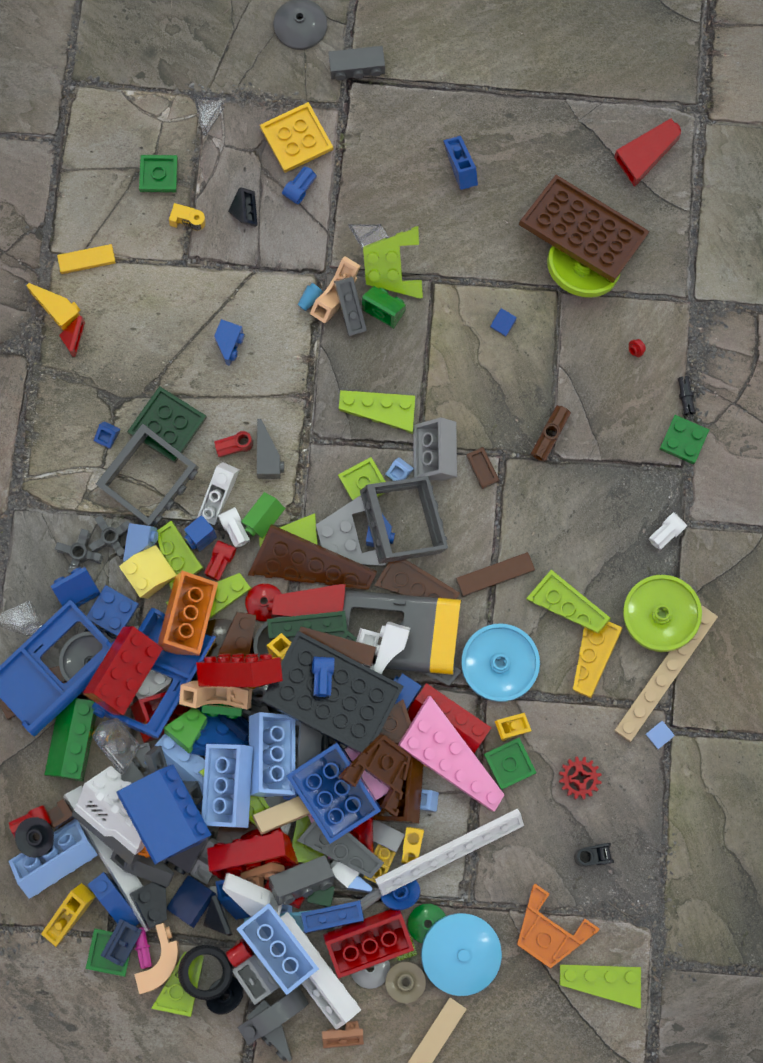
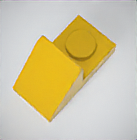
M525 713L495 721L503 742L532 731Z

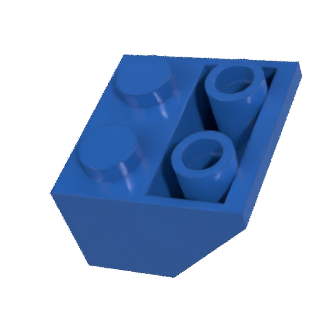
M86 567L74 569L71 575L66 578L60 577L51 585L62 607L69 600L73 601L77 607H80L100 595V591Z

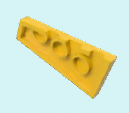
M608 622L599 634L584 627L573 691L592 698L623 628L621 626Z

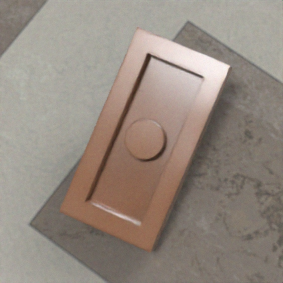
M270 862L241 873V878L264 888V879L269 880V876L285 871L284 865Z
M350 1021L345 1024V1030L343 1031L336 1029L322 1031L323 1048L364 1045L363 1029L359 1028L358 1021Z

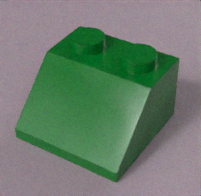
M373 286L362 297V311L393 329L406 311L404 301L398 297L390 296L383 288L378 289Z

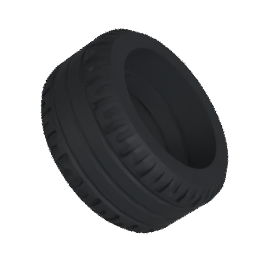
M200 945L190 949L183 956L179 964L178 978L182 988L190 996L200 1000H211L219 997L228 989L232 981L233 967L223 950L211 945ZM200 955H212L219 960L222 966V978L218 985L210 990L196 988L190 982L188 976L191 962Z

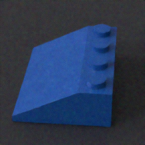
M336 742L286 775L329 844L376 815L382 809L362 777L356 787L350 786L339 778V775L352 763L339 742Z
M174 764L162 768L116 792L154 864L197 846L212 835Z

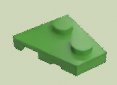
M192 707L165 726L164 733L186 752L191 753L194 742L199 739L201 731L207 724V717L197 708Z

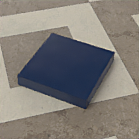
M188 875L168 904L167 910L194 928L209 906L212 896H215L216 893Z

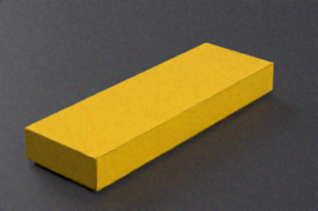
M112 244L57 255L61 274L116 263Z

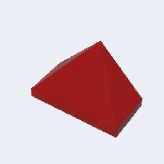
M78 316L59 334L72 357H76L85 325L82 316Z

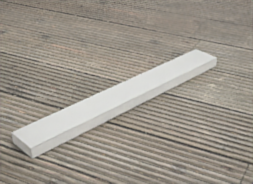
M82 785L63 796L72 812L83 790ZM80 823L121 893L134 911L141 926L147 932L148 929L129 895L131 892L143 887L137 876L123 871L110 859L113 850Z
M515 809L376 878L375 881L381 895L384 896L523 827L524 823L521 813L518 809Z

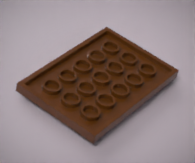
M558 175L554 176L519 222V226L612 283L615 282L650 232Z

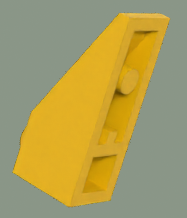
M28 283L26 285L33 297L63 331L80 316L79 311L81 310L75 302L70 303L67 298Z
M82 883L71 890L41 935L57 947L88 909L96 897L95 894Z

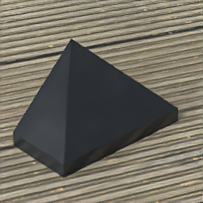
M240 187L228 212L241 223L256 227L258 223L255 191Z
M216 895L212 896L203 926L231 936L233 934L219 898Z

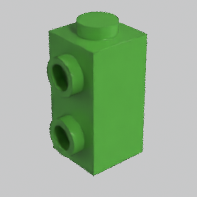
M264 492L241 522L246 527L245 531L253 537L257 535L263 538L268 532L270 525L276 522L286 508L275 497Z

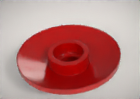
M263 583L254 586L248 592L245 599L247 612L256 615V620L267 622V619H272V612H268L269 600L273 601L274 595L282 593L271 584ZM262 598L268 600L266 604H261L260 601Z

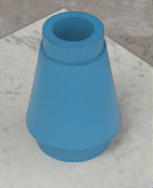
M311 283L310 286L307 285L297 305L304 311H307L315 303V300L322 295L323 291L314 283Z

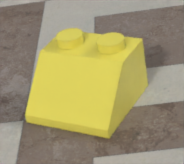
M157 545L134 554L119 566L139 597L146 599L167 585L177 575Z

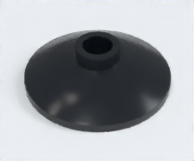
M31 817L25 819L16 830V845L28 857H41L48 853L53 846V829L42 818ZM35 833H38L40 835L39 840L35 839Z
M232 977L230 986L222 995L215 999L206 1000V1005L211 1012L224 1015L233 1011L240 1004L244 990L238 979ZM221 978L215 981L209 990L217 986Z

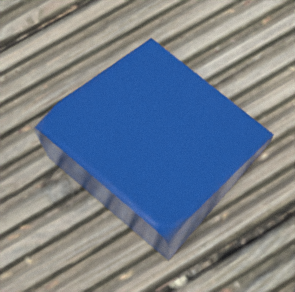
M501 308L490 327L506 337L517 318Z
M102 422L99 424L93 441L111 449L120 432V428L107 422Z

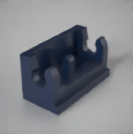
M120 919L101 956L124 967L143 930Z

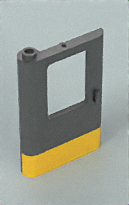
M346 590L343 611L346 614L347 630H349L350 615L353 608L404 613L403 626L411 628L404 650L387 664L385 669L454 675L455 650L462 600ZM374 656V664L376 663L377 656Z

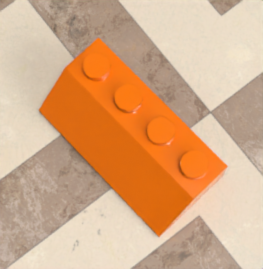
M183 570L175 576L158 640V645L164 651L180 655H200L218 582Z

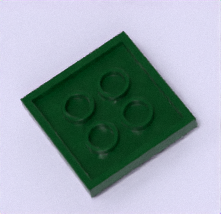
M159 386L127 432L133 436L140 426L144 424L182 454L207 416ZM149 435L143 443L173 463H176L178 460L175 455Z

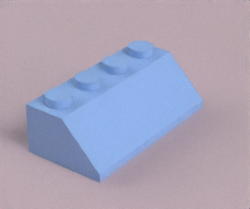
M258 712L249 716V746H253L250 796L276 797L295 795V789L286 776L295 770V719L285 714Z
M164 734L155 746H162L167 766L174 764L183 781H198L203 796L204 777L198 772L205 768V760L200 755L186 752L169 736ZM202 801L196 806V807L199 808L201 811H202Z
M206 744L202 818L207 826L248 828L253 746Z
M74 819L54 832L53 846L45 855L33 858L20 853L8 862L17 884L30 899L69 873L74 872L86 862L91 861L98 854L78 820Z
M267 904L237 928L239 934L286 995L319 970L270 904Z

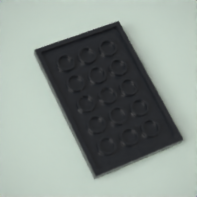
M297 631L281 662L283 681L269 684L261 702L361 754L380 734L404 686ZM314 656L334 657V673L332 675L330 697L313 696L314 674H312V663Z

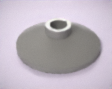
M389 960L374 965L372 972L363 969L352 973L351 976L363 988H377L386 980L387 973L390 970Z

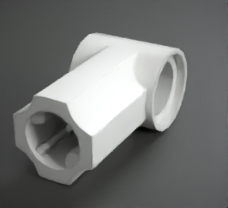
M235 507L218 515L224 530H227L235 548L242 547L250 541Z
M673 512L662 523V526L651 535L649 541L655 548L661 550L688 525Z

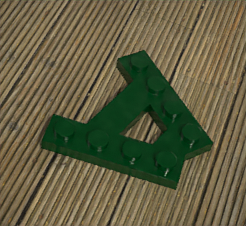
M345 611L267 619L269 639H275L282 633L286 638L289 637L292 642L297 631H300L302 626L357 641V637L347 630Z

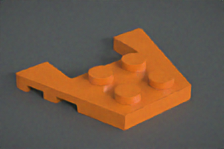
M534 884L517 946L547 967L552 968L600 929L584 918L574 935L565 931L539 912L549 893L537 884Z

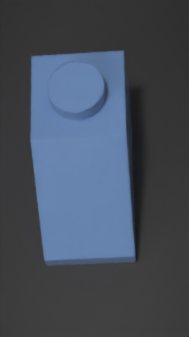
M129 523L123 561L125 562L134 554L154 546L158 540L157 528Z

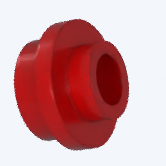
M640 339L631 340L629 342V352L636 357L643 356L646 351L645 344Z

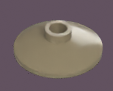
M400 962L388 971L385 985L388 994L394 1000L400 1003H411L419 999L426 987V979L423 971L416 964ZM404 978L409 980V985L406 987L402 985Z

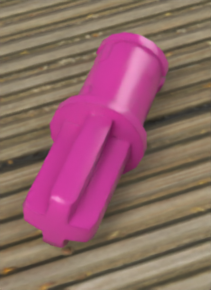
M141 927L140 929L143 931L134 949L138 954L140 968L147 969L152 967L149 952L151 946L148 945L146 932Z

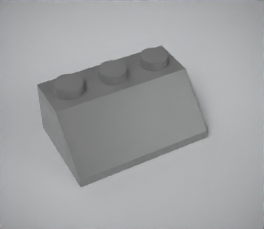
M440 417L413 425L414 478L429 476V480H447L457 477V431L455 421Z

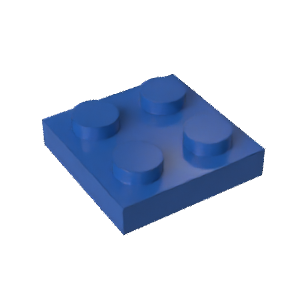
M105 585L87 617L92 623L118 636L122 628L126 627L139 607V603Z

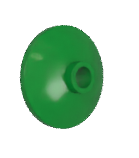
M419 905L411 912L408 918V930L417 942L423 943V939L430 929L424 926V922L430 920L433 925L446 915L436 905Z

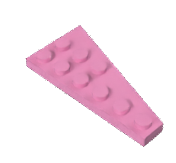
M428 696L398 746L487 809L495 812L504 797V793L433 698Z

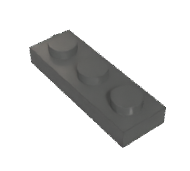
M353 276L334 281L348 336L367 331Z

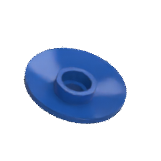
M414 880L384 896L381 895V899L384 905L392 910H404L417 902L421 893L420 886Z

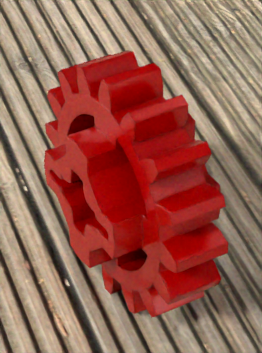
M577 756L574 762L569 759L567 761L569 766L563 764L562 768L565 771L559 772L563 779H560L558 782L564 783L561 790L567 789V796L574 794L575 800L578 796L585 800L586 794L592 797L591 791L597 792L599 789L596 785L601 784V781L597 780V778L602 776V774L596 773L599 767L592 766L593 760L587 763L586 757L579 761ZM583 766L587 767L591 772L585 771ZM574 767L573 775L567 776L568 771ZM578 773H580L581 777H587L582 783L574 779L578 776ZM593 780L591 787L586 790V783ZM569 784L576 786L578 791L571 788Z

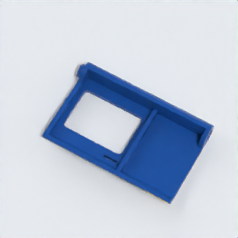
M69 600L0 665V698L22 721L24 728L36 737L86 689L114 641L111 643L77 605ZM77 622H81L102 644L103 648L64 684L44 664L41 657Z
M151 608L138 630L158 644L165 614L160 610ZM205 634L199 656L173 654L162 650L151 670L173 679L147 724L140 723L124 715H112L96 702L92 705L93 713L100 718L105 716L158 739L179 704L180 686L193 680L197 673L196 662L204 661V657L208 654L216 637Z

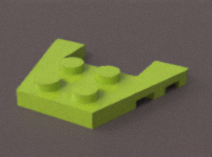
M418 226L411 228V230L397 233L390 238H384L363 246L366 285L416 298H423L422 280L403 281L400 246L419 245Z

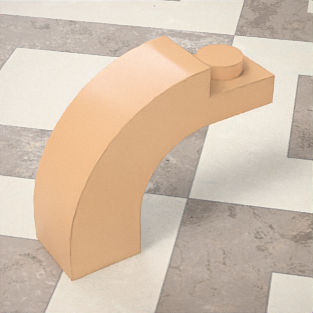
M346 256L342 258L331 283L323 294L315 300L310 315L323 323L328 322L340 308L334 281L353 276L355 283L357 280L356 275L361 266Z
M198 680L187 682L180 686L179 704L198 708L207 704H225L246 710L251 708V688L198 686Z
M165 923L156 925L161 944L159 961L153 968L134 974L139 994L151 992L164 985L179 961V942H170V938H173L170 926L166 927Z

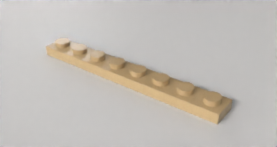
M701 606L702 620L694 638L682 648L668 653L614 730L627 741L631 742L718 618L717 615L704 606Z

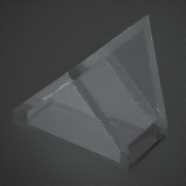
M194 96L202 135L206 136L225 108L224 100L217 97Z
M348 224L362 250L363 246L389 238L381 224Z

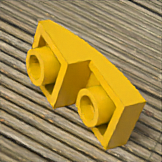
M380 844L377 845L374 854L384 864L372 878L365 875L363 877L376 883V878L388 872L396 854Z

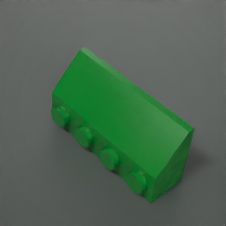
M76 698L56 717L45 776L84 782L92 733L97 717L92 709L94 701Z

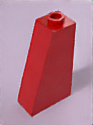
M670 118L616 150L614 158L633 186L638 185L676 144L681 135V128L678 123Z
M346 584L274 595L273 601L269 600L268 612H272L271 618L343 611Z

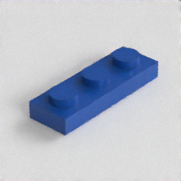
M360 900L301 913L305 934L364 921Z

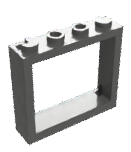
M142 424L100 477L96 485L148 526L153 527L162 521L163 513L173 507L175 504L174 499L184 493L187 488L185 485L188 481L195 479L199 467ZM148 435L188 466L149 517L108 487Z
M429 476L368 484L360 490L379 564L441 554L448 549L446 541L448 539L443 531V521L439 516L438 503L434 498L433 486H431ZM417 488L433 547L392 553L377 494Z

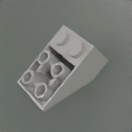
M253 955L232 971L254 1005L280 988L256 955Z

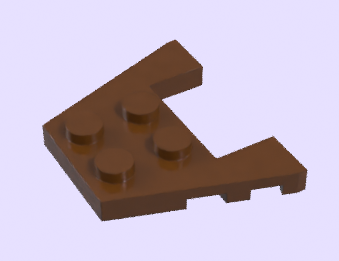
M379 734L339 775V778L350 786L356 787L365 770L389 788L380 807L390 815L397 817L399 809H397L399 799L402 800L403 792L401 789L403 780H406L411 754L385 735Z

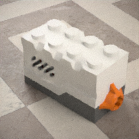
M110 766L84 783L72 816L131 866L142 856L149 858L150 855L116 793L132 783L124 782L121 779V774Z

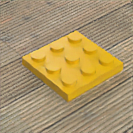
M309 102L260 125V129L284 173L333 150V145Z

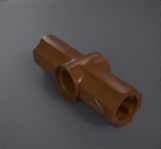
M556 405L530 454L538 461H546L571 414L567 408ZM552 430L556 435L550 437L546 434V431Z

